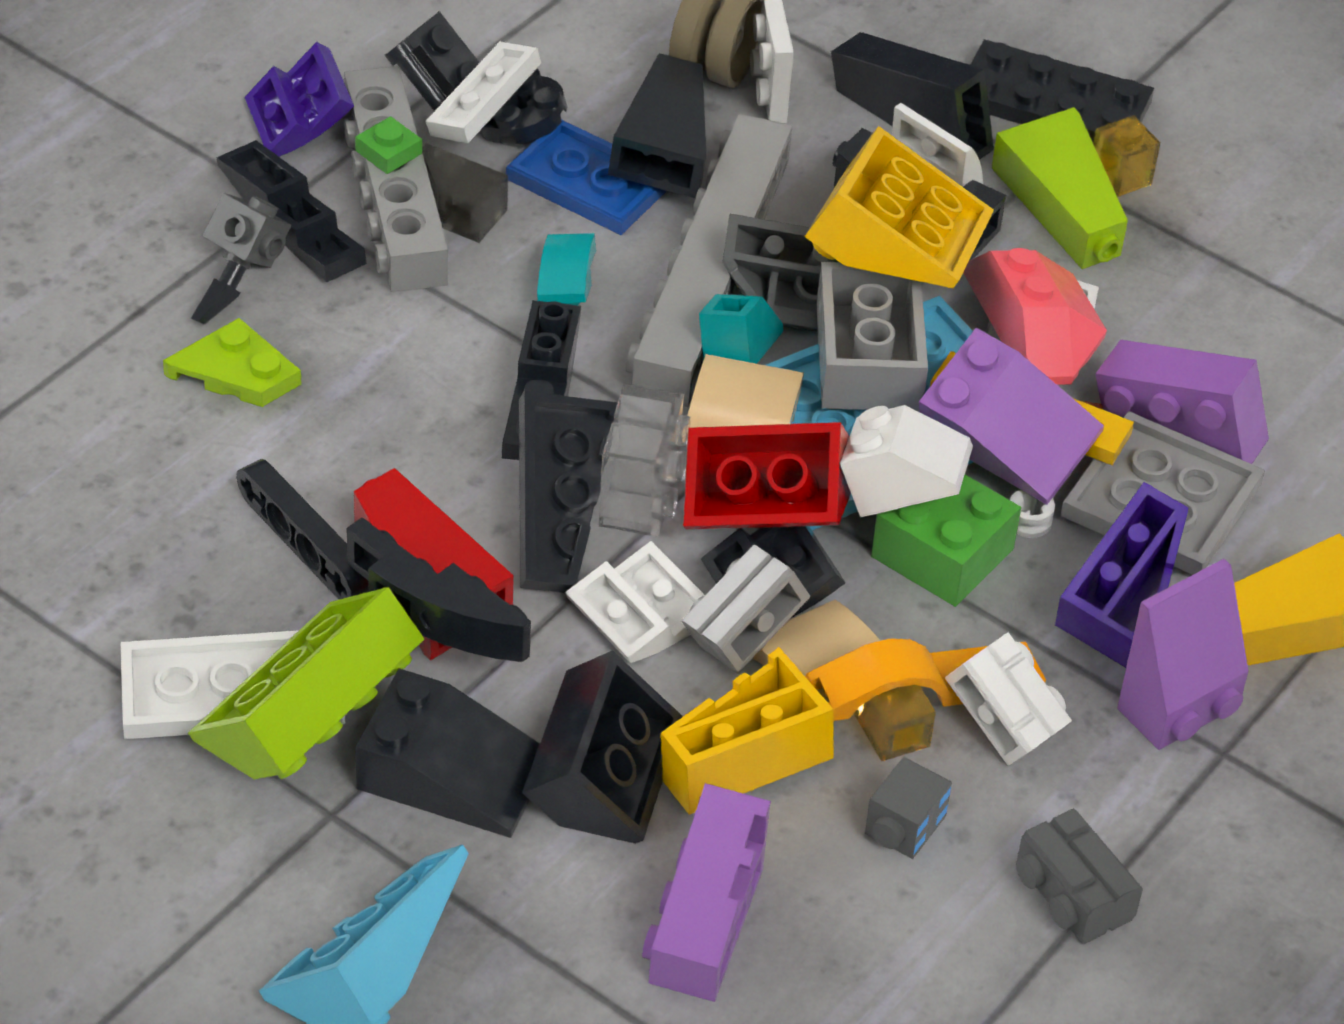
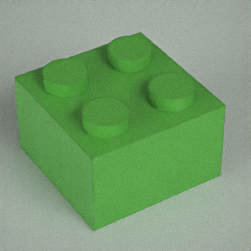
M964 475L960 492L957 495L878 513L871 557L956 607L1014 550L1021 506L971 477Z

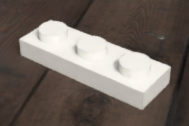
M499 42L426 120L430 136L469 143L541 64L538 48Z

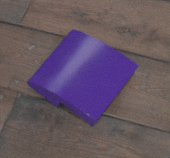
M317 41L287 73L273 66L245 96L263 145L279 157L314 140L331 128L354 107L330 48Z

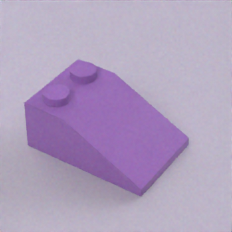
M975 328L919 400L920 413L970 438L973 448L969 460L1048 505L1104 430V425L1020 352L978 328Z
M1225 559L1151 596L1140 604L1117 709L1158 750L1177 740L1185 741L1191 738L1200 727L1218 717L1225 719L1231 716L1243 702L1242 694L1249 671L1232 567Z

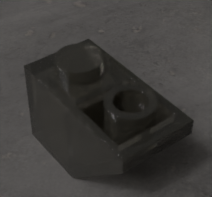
M426 143L422 147V154L442 228L480 243L507 212L508 175Z

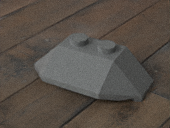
M730 213L722 263L744 296L763 297L783 322V326L818 332L817 298L821 262L839 261L828 259L816 251L812 242L805 237L810 227Z

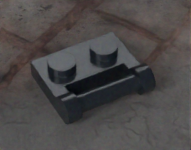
M440 11L384 55L392 66L395 64L399 66L433 111L447 99L446 97L480 63Z

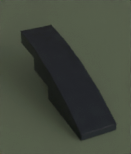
M257 140L216 157L219 168L243 199L250 201L252 196H256L278 208L275 216L291 224L285 238V246L324 281L329 282L367 264L365 248L338 229L336 212L309 193L307 177Z

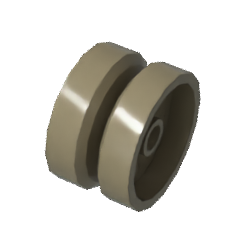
M682 0L673 24L669 56L702 64L703 72L706 70L710 81L730 88L737 87L750 69L751 50L758 49V41L754 40L753 17L754 14H761L762 0Z

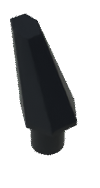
M229 260L219 280L213 279L191 319L206 325L238 298L240 292L236 288L246 268Z

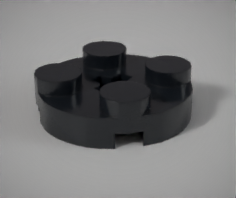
M536 69L479 132L484 138L495 143H502L500 136H514L516 144L531 142L554 131L562 122L561 112L563 110L567 112V103L562 86L552 78L541 76L540 71Z

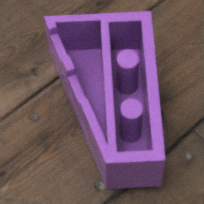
M1120 339L1095 374L1102 410L1124 418L1127 412L1130 411L1250 464H1253L1269 440L1258 365L1255 359Z
M707 783L704 784L688 837L684 838L679 851L674 880L667 882L662 895L659 909L662 917L659 926L651 924L645 938L642 958L650 960L649 984L715 1002L763 872L771 801Z

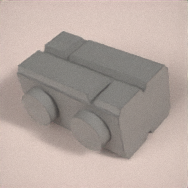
M753 545L741 558L736 559L729 565L726 574L705 596L698 598L693 603L690 612L682 619V623L704 651L720 660L738 674L752 660L754 655L810 598V595L789 566L775 557L772 558L770 554Z

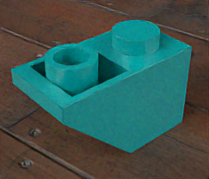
M715 294L699 313L703 360L705 355L708 354L757 364L783 333V322L761 296Z

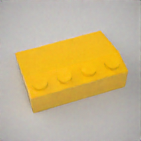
M878 126L845 170L805 237L812 242L813 247L822 256L831 260L836 259L844 266L954 288L959 282L994 209Z

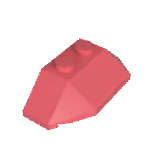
M1024 248L988 251L968 262L963 273L1001 342L1020 352L1055 384H1072L1078 376L1079 370L1089 361L1104 340L1107 332L1074 274L1038 251Z

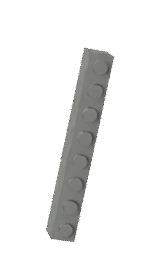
M738 114L732 130H724L719 145L718 155L720 158L719 160L712 159L706 177L707 189L699 188L693 209L694 219L686 218L680 239L682 247L681 249L674 248L671 252L667 268V276L669 277L667 280L660 279L654 296L655 310L654 312L646 311L640 330L641 342L640 344L633 343L630 347L626 362V372L633 373L632 394L689 407L704 361L699 313L715 294L735 295L738 287L722 263L729 215L731 213L760 219L766 218L789 162L792 125Z

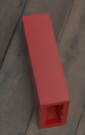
M396 468L375 479L366 481L360 488L353 491L354 522L363 517L377 529L388 532L396 540L397 544L417 559L421 558L427 561L437 574L452 563L456 564L470 576L480 578L489 590L509 605H513L514 575ZM424 637V640L419 644L423 654L430 661L452 648L427 637Z

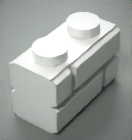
M1007 632L947 675L945 679L1009 766L1072 720L1065 711L1066 704L1062 695L1055 688L1047 686L1033 667L1034 660L1028 648L1020 642H1015Z

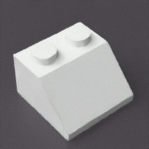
M906 405L888 409L886 406H876L864 411L856 418L841 458L840 466L861 518L959 494L973 445L969 437Z

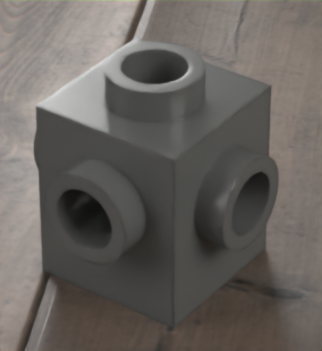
M223 193L203 233V237L226 249L223 257L228 261L232 260L246 269H249L252 263L271 268L274 260L282 253L285 247V238L291 224L275 216L278 208L259 197L252 196L249 201Z

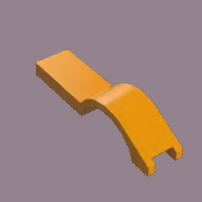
M889 638L863 645L806 673L805 677L815 689H824L829 700L828 703L834 709V721L850 719L864 703L876 695L896 687L918 685L932 688L943 707L962 705V701L945 677L987 646L929 653L926 646L911 639ZM1026 641L1020 642V643H1022L1024 646H1026V647L1028 648V650L1030 651V653L1032 654V652H1031V650L1029 649V647H1028ZM1032 654L1034 660L1033 667L1042 680L1046 682V678Z

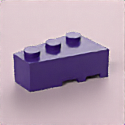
M1143 482L1060 596L1055 626L1126 668L1140 604L1142 601L1169 587L1189 508Z

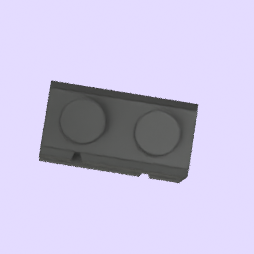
M1074 808L1054 817L1050 823L1045 821L1026 830L1022 835L1016 861V869L1021 881L1029 889L1037 888L1048 901L1050 913L1056 924L1062 929L1070 928L1081 943L1086 944L1104 935L1108 929L1112 931L1132 921L1136 916L1143 888Z

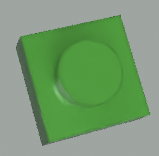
M390 116L355 136V151L384 173L389 174L422 154V139Z

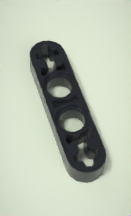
M259 459L237 471V484L248 505L338 600L369 592V581L347 565V543L265 459Z

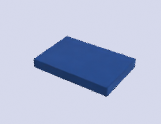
M564 120L554 131L532 142L506 166V180L619 235H622L667 192L666 190L608 175L612 143Z

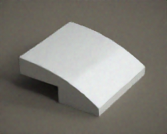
M900 103L894 107L893 137L962 187L971 180L983 184L980 161L972 147L904 104Z
M652 541L648 542L615 569L605 561L565 592L567 598L630 663L657 654L690 636L691 634L682 623V619L690 612L693 603L698 598L705 596Z

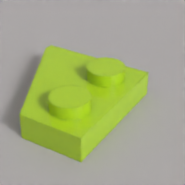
M240 318L163 360L164 375L169 379L177 381L181 374L204 380L205 390L221 395H234L241 401L260 407L269 404L301 385V370Z

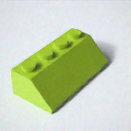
M389 587L329 602L191 729L188 734L195 743L254 780L276 775L280 779H284L298 771L306 763L307 758L304 754L314 744H321L329 740L341 730L343 724L340 720L350 710L354 711L363 707L377 695L378 691L375 686L385 677L388 678L395 675L399 668L404 669L411 663L412 657L410 653L424 640V637Z

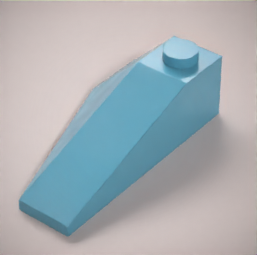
M462 844L422 858L375 895L374 899L377 904L360 911L353 917H346L332 929L336 933L337 938L329 941L316 952L312 948H306L294 957L259 990L264 1001L307 1024H386L391 1018L388 1011L405 995L468 857L469 853Z

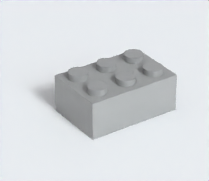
M821 262L817 298L822 408L868 410L876 406H886L888 409L906 405L919 411V400L925 393L928 373L921 282L847 267L840 262Z

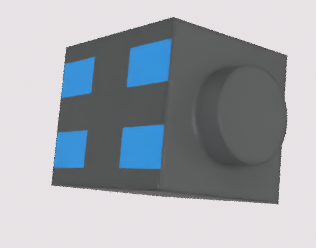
M903 756L869 800L865 834L874 838L883 847L894 849L913 859L946 817L952 781Z

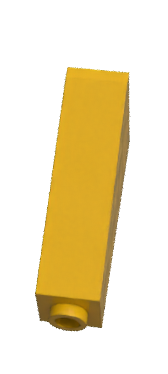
M1340 533L1234 583L1248 666L1344 647V537Z

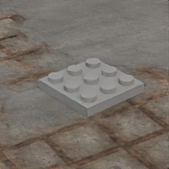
M1128 411L1124 418L1134 422L1132 434L1113 466L1094 459L1064 500L1061 516L1105 535L1142 483L1146 482L1189 508L1174 567L1193 575L1208 566L1261 486L1265 470Z

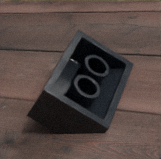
M613 650L568 669L563 678L522 793L560 827L634 844L644 840L663 782L661 732L683 716Z

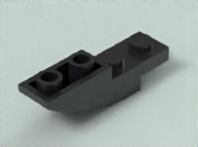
M532 301L518 360L517 382L502 441V459L519 460V399L524 391L562 396L569 395L581 306L563 304L556 301Z
M363 517L346 528L347 565L369 581V592L389 587L422 636L468 653L494 659L523 662L530 657L531 620L527 618L519 607L512 604L509 605L489 590L480 578L470 576L454 563L437 574L427 561L421 558L417 559L397 544L392 535L384 530L377 529Z

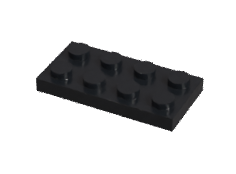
M986 39L983 40L970 64L985 69L991 116L1018 124H1025L1074 107L1079 112L1094 146L1127 155L1149 109L1154 93V87L1140 84L1131 79L1119 78L1095 71L1089 67L1073 65L1052 59L1047 55H1038L1010 47L1005 43Z

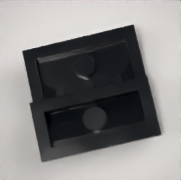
M809 526L760 527L751 535L743 528H739L701 558L716 584L726 574L729 565L736 559L741 558L753 545L758 546L770 554L772 558L775 557L789 566L810 595V598L792 617L814 606L846 583Z

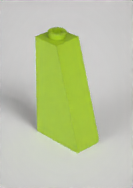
M1074 107L996 134L991 168L1081 269L1121 256L1128 220L1084 122Z

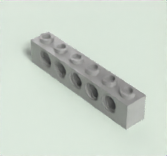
M399 66L344 71V83L354 104V107L343 117L348 118L347 121H344L345 139L348 149L355 148V136L390 116L417 135ZM352 151L355 179L363 178V181L359 182L362 209L371 210V213H367L369 238L371 242H379V245H375L377 271L379 274H387L391 292L448 286V247L423 154L386 174L359 153Z

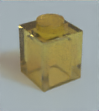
M1135 115L1096 128L1093 145L1117 197L1152 185L1161 142Z
M921 686L896 687L878 694L860 706L854 713L881 762L928 748L931 745L936 711Z

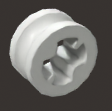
M1021 489L1015 491L1010 501L1021 506L1017 534L1026 538H1038L1047 534L1051 529L1055 503L1053 498L1046 505Z

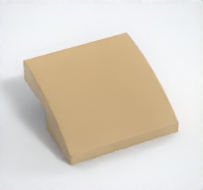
M706 354L683 432L684 440L688 441V428L791 424L792 421L794 422L804 373Z
M835 599L788 620L768 643L754 655L753 659L765 666L768 663V654L780 647L802 674L806 676V673L863 645L880 641V639L858 616ZM816 689L829 702L824 689Z

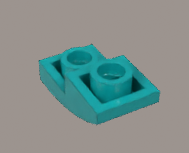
M595 233L547 235L540 263L537 301H556L569 305L586 303L592 287L590 267L596 253Z

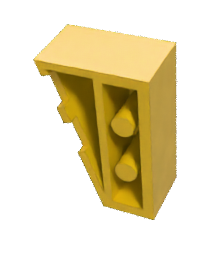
M778 647L768 654V663L751 676L744 672L733 680V689L717 701L708 698L661 732L663 783L690 815L696 812L705 783L744 794L834 758V709L782 649Z

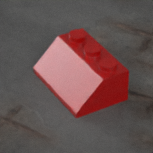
M841 422L688 428L683 527L688 530L839 525L851 494L840 466V461L850 436Z

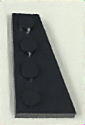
M524 391L520 397V588L565 593L577 583L591 530L590 522L593 510L598 502L602 487L600 483L605 463L609 459L613 444L612 436L623 403Z

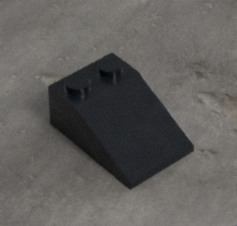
M399 668L355 747L356 789L511 838L530 801L522 792L540 743L451 684Z

